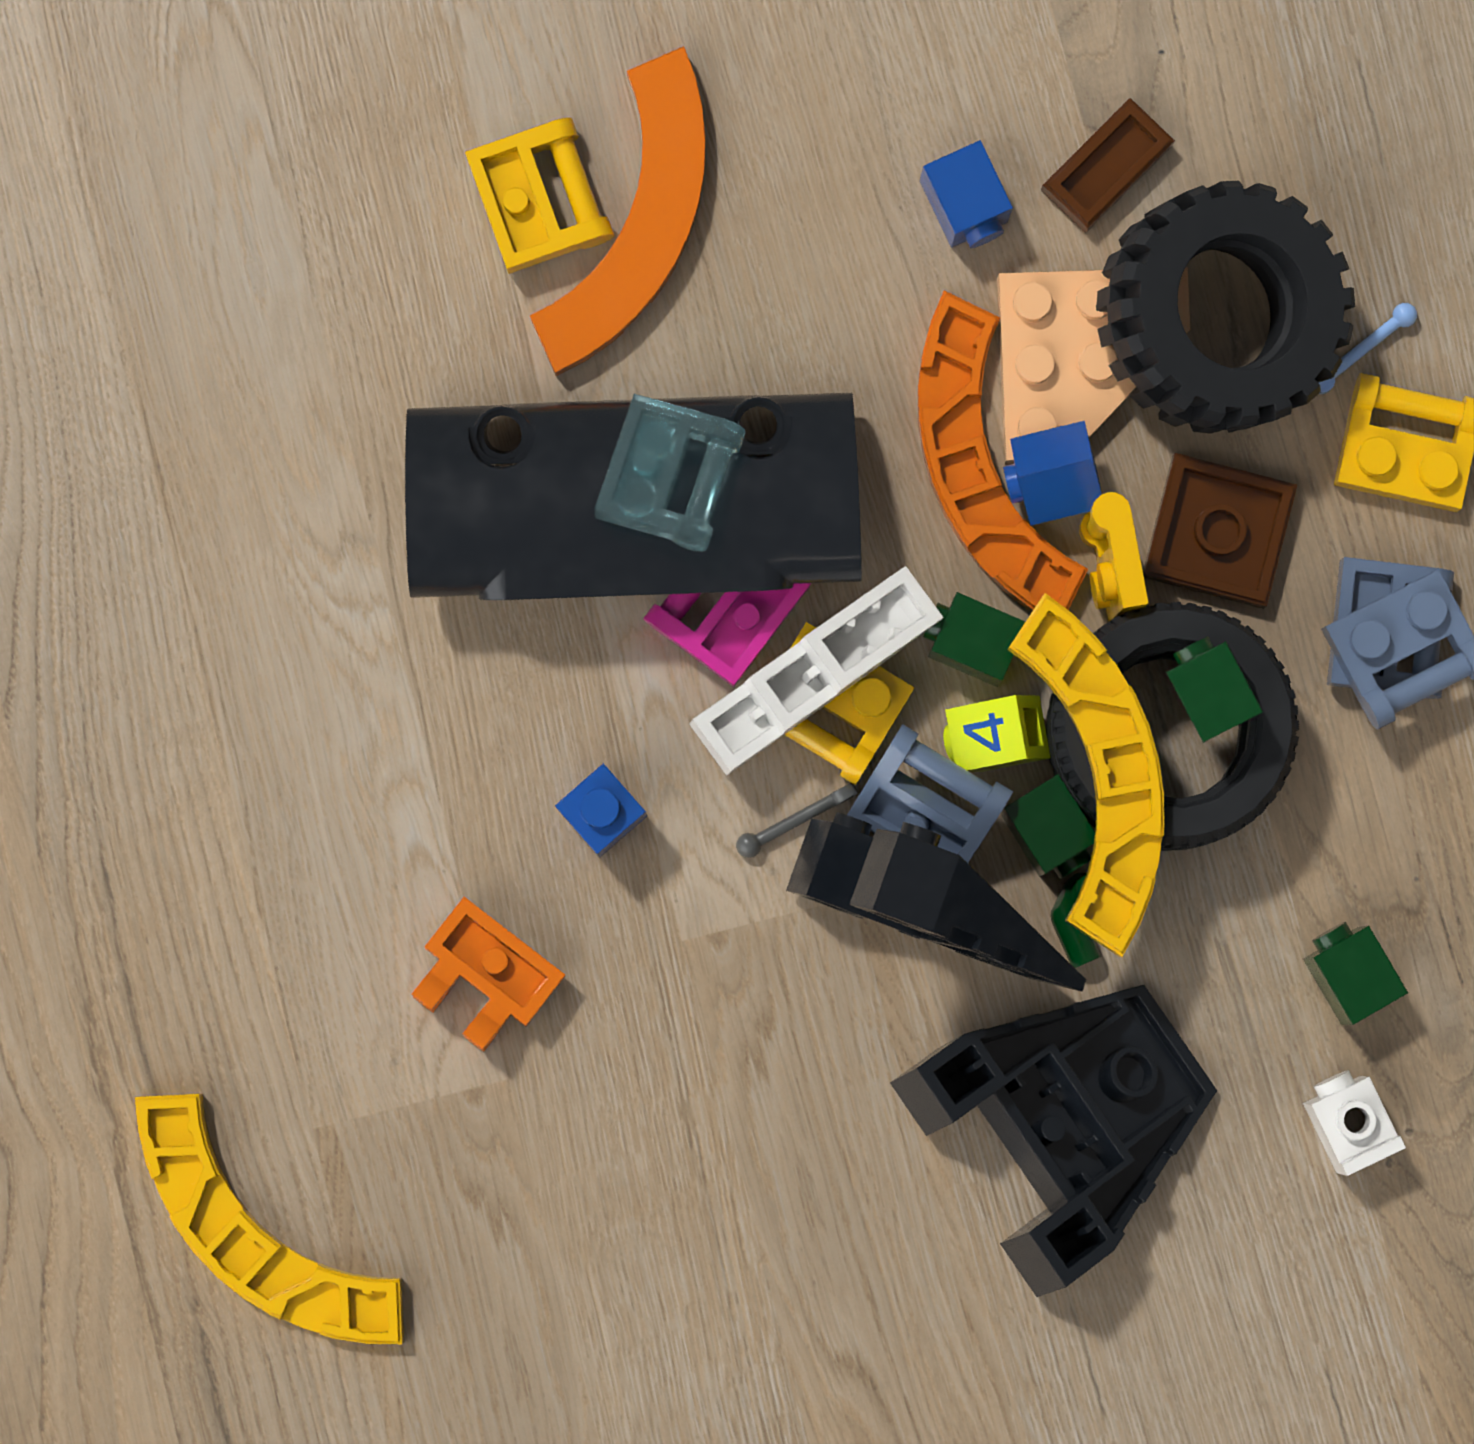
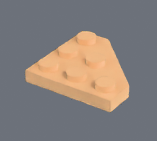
M1188 267L1184 269L1178 289V310L1186 334L1190 331ZM1103 270L999 273L997 289L998 314L1000 317L999 339L1004 464H1015L1011 438L1084 420L1090 438L1136 388L1130 378L1117 381L1108 366L1118 360L1113 345L1101 347L1097 329L1108 325V313L1096 310L1097 291L1109 286L1110 279L1102 274Z

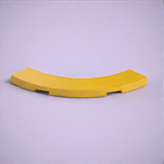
M1044 593L1007 650L1036 672L1062 702L1076 726L1092 771L1096 797L1094 847L1086 878L1065 922L1115 955L1123 957L1145 914L1156 881L1155 876L1159 865L1161 842L1164 835V790L1159 757L1149 723L1137 695L1127 683L1116 663L1106 652L1107 649L1073 613Z
M203 1094L135 1097L138 1133L151 1179L155 1182L158 1193L170 1214L169 1217L175 1228L193 1253L218 1279L243 1299L269 1315L280 1320L283 1319L303 1329L317 1332L320 1335L366 1344L404 1343L402 1278L352 1274L325 1266L288 1247L267 1231L241 1203L231 1189L218 1164L205 1121Z

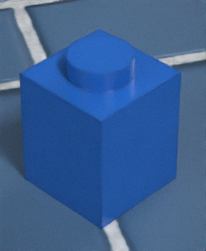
M981 140L923 166L920 183L951 248L966 241L970 248H976L996 239L1004 233L1002 225L1008 223L1013 207Z
M1085 420L1010 439L1015 464L1003 467L1007 488L1012 504L1024 501L1030 526L1089 512L1094 501L1102 495Z
M604 763L555 805L557 810L599 858L647 817L646 811Z

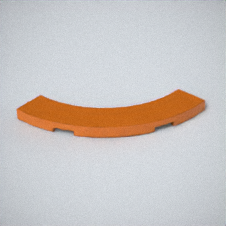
M684 46L627 70V78L636 99L641 121L643 141L642 165L636 195L619 236L601 262L572 291L553 304L530 315L531 322L555 376L587 361L624 333V330L658 296L675 270L689 240L699 209L704 181L705 130L703 109L696 77Z
M944 290L929 326L921 357L918 380V427L922 454L931 486L945 518L962 546L980 569L1006 594L1030 612L1034 610L1044 593L1069 610L1088 568L1068 558L1048 543L1014 508L1002 488V483L992 462L983 431L981 396L984 366L990 342L1000 317Z

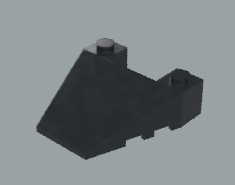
M836 812L833 822L811 819L786 891L855 917L876 921L911 937L934 942L955 950L956 953L1023 977L1080 992L1083 991L1087 979L960 855L938 847L941 839L940 834L903 822L900 832L876 829L874 837H871L869 834L873 826L872 824Z
M1145 985L1074 1003L1068 1007L1019 1018L1013 1022L988 1029L983 1028L965 1033L936 1049L890 1082L926 1136L954 1123L978 1106L1042 1199L1047 1209L1000 1243L1036 1297L1066 1288L1116 1249L1125 1235L1123 1230L1140 1204L1147 1201L1156 1187L1154 1182L1170 1157L1177 1154L1217 1092L1216 1087Z

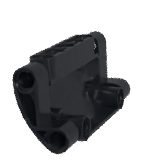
M851 392L768 396L741 395L408 408L405 439V516L407 573L410 597L479 595L480 600H524L769 591L790 589L794 587V584L860 582L862 579L861 527L853 394ZM757 406L765 407L772 411L776 419V429L773 435L762 442H752L746 439L739 427L740 419L744 412ZM508 416L519 424L522 437L517 448L511 451H500L491 445L487 437V427L493 418ZM765 454H772V455H768V456H764V457H760V458H759V457H753V456H747V455H765ZM491 464H514V465L502 467V466H496V465H491Z

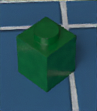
M956 592L950 607L938 602L936 608L944 618L923 635V638L934 642L928 657L998 687L1003 681L1014 655L1007 649L1026 621Z
M1209 636L1173 654L1179 666L1166 673L1203 743L1264 712L1226 641L1214 647Z
M1059 774L1004 807L1000 813L1039 876L1054 869L1059 879L1091 860V856L1086 848L1094 844L1095 831L1069 793Z
M1343 922L1313 939L1312 941L1317 951L1303 958L1341 1025H1354L1408 994L1407 989L1370 926L1357 927L1351 931L1347 923Z

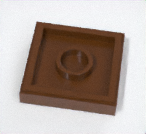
M1174 453L1143 568L1144 578L1264 609L1268 604L1297 484Z

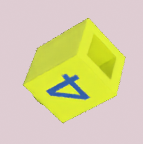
M1013 695L945 709L948 725L944 728L943 740L946 753L951 761L968 772H983L1050 759L1039 695Z

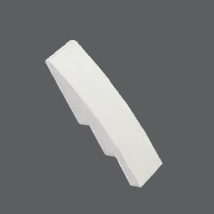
M905 566L808 633L798 644L750 676L744 684L693 718L689 725L727 776L864 678L944 617Z

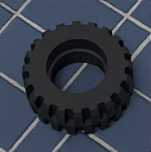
M1239 180L1220 181L1208 188L1201 185L1145 213L1143 220L1131 225L1120 237L1121 250L1109 255L1102 274L1110 279L1109 286L1097 291L1096 310L1108 313V325L1097 329L1101 347L1113 345L1118 360L1108 366L1117 381L1130 378L1136 386L1131 392L1130 397L1143 409L1154 405L1159 407V420L1174 427L1188 423L1193 432L1208 434L1227 430L1230 433L1248 429L1290 415L1293 408L1308 404L1321 393L1319 382L1334 377L1342 363L1341 357L1334 353L1335 349L1350 344L1354 327L1351 323L1343 321L1344 311L1355 307L1354 288H1343L1340 275L1341 272L1350 268L1343 251L1333 255L1326 243L1333 236V233L1322 220L1310 224L1304 218L1308 211V206L1295 197L1291 196L1278 202L1275 200L1277 196L1276 188L1256 183L1243 189V185ZM1217 250L1238 258L1256 274L1265 289L1270 306L1269 333L1262 351L1248 365L1229 368L1212 361L1194 346L1183 328L1178 310L1179 284L1188 262L1199 253Z

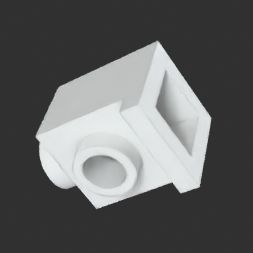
M1349 1070L1341 1072L1316 1084L1314 1088L1318 1096L1303 1103L1324 1149L1338 1174L1349 1176L1406 1148L1401 1136L1397 1135L1370 1077L1359 1076L1353 1079ZM1356 1107L1363 1112L1365 1124L1360 1131L1352 1133L1346 1128L1344 1117L1348 1110Z

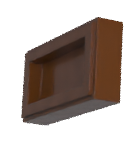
M1129 98L1042 185L1041 191L1086 233L1173 146L1175 140L1139 105Z

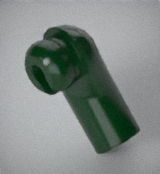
M1076 873L1064 883L1050 915L1052 925L1068 961L1074 968L1101 957L1093 939L1065 922L1078 898L1087 873Z

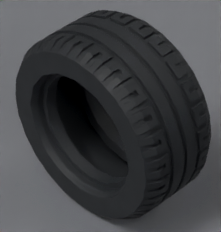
M1171 602L1170 604L1156 603L1154 606L1147 605L1138 610L1127 611L1123 615L1117 616L1093 633L1107 649L1106 652L1116 663L1122 674L1132 666L1157 659L1176 660L1173 654L1209 636L1214 647L1226 641L1264 711L1238 725L1235 756L1219 782L1202 794L1182 799L1164 796V835L1161 842V851L1187 850L1208 845L1236 833L1254 821L1277 797V792L1281 791L1285 783L1284 781L1292 769L1290 764L1295 760V748L1299 737L1296 736V731L1299 730V720H1297L1298 705H1294L1293 700L1296 698L1294 690L1291 689L1289 675H1285L1282 670L1285 667L1280 660H1277L1271 647L1268 649L1264 644L1266 641L1261 636L1254 634V630L1248 625L1246 627L1241 625V620L1235 617L1231 618L1221 610L1215 612L1212 611V607H1201L1189 602L1186 605H1182L1181 602ZM1053 692L1050 696V705L1046 716V735L1050 752L1049 760L1054 768V775L1059 774L1086 819L1096 828V797L1086 750L1075 724L1062 702Z

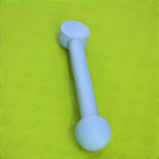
M1409 303L1397 305L1393 310L1392 318L1341 357L1342 363L1333 378L1319 382L1321 389L1319 394L1329 392L1335 384L1336 377L1399 327L1413 325L1417 319L1416 308Z

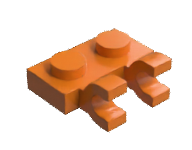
M463 897L425 945V950L435 956L438 961L411 995L434 1013L457 980L462 977L488 997L489 1001L462 1033L463 1037L484 1052L510 1016L527 1027L566 975L466 897Z

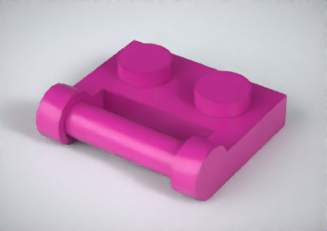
M794 584L793 588L783 590L724 592L695 632L683 624L681 620L702 593L669 594L661 606L653 604L643 620L732 687H735L808 591L811 584Z

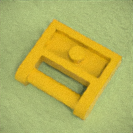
M572 118L557 119L465 152L508 274L578 249H587L601 245L615 236L609 218L601 217L574 143L579 135ZM544 150H551L577 222L576 225L562 230L558 226L533 154Z
M1359 373L1351 399L1334 486L1457 513L1462 509L1474 452V398L1464 396L1461 402L1380 384L1378 376ZM1377 408L1454 425L1452 443L1370 425L1372 410Z
M1107 492L1100 495L1094 501L1090 511L1082 518L1079 524V535L1086 545L1095 548L1097 571L1090 572L1092 597L1096 609L1106 608L1108 622L1127 611L1146 607L1149 602L1131 507L1123 495L1116 492Z
M806 622L790 648L798 644L804 636L816 629V627ZM879 666L822 707L864 733L856 748L808 719L794 727L785 736L841 769L842 771L839 776L856 785L915 687Z

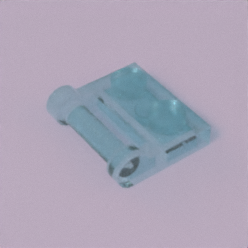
M634 394L595 506L596 519L670 539L675 544L689 550H707L713 533V528L709 525L731 455L740 451L746 433L745 429L741 425L724 418ZM692 438L705 442L708 446L685 515L669 511L667 507L690 439Z

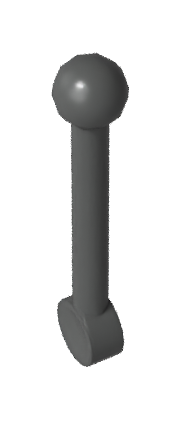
M849 783L756 835L753 833L742 834L736 843L737 851L745 858L755 857L759 854L762 845L832 807L847 801L857 795L858 792L854 785Z

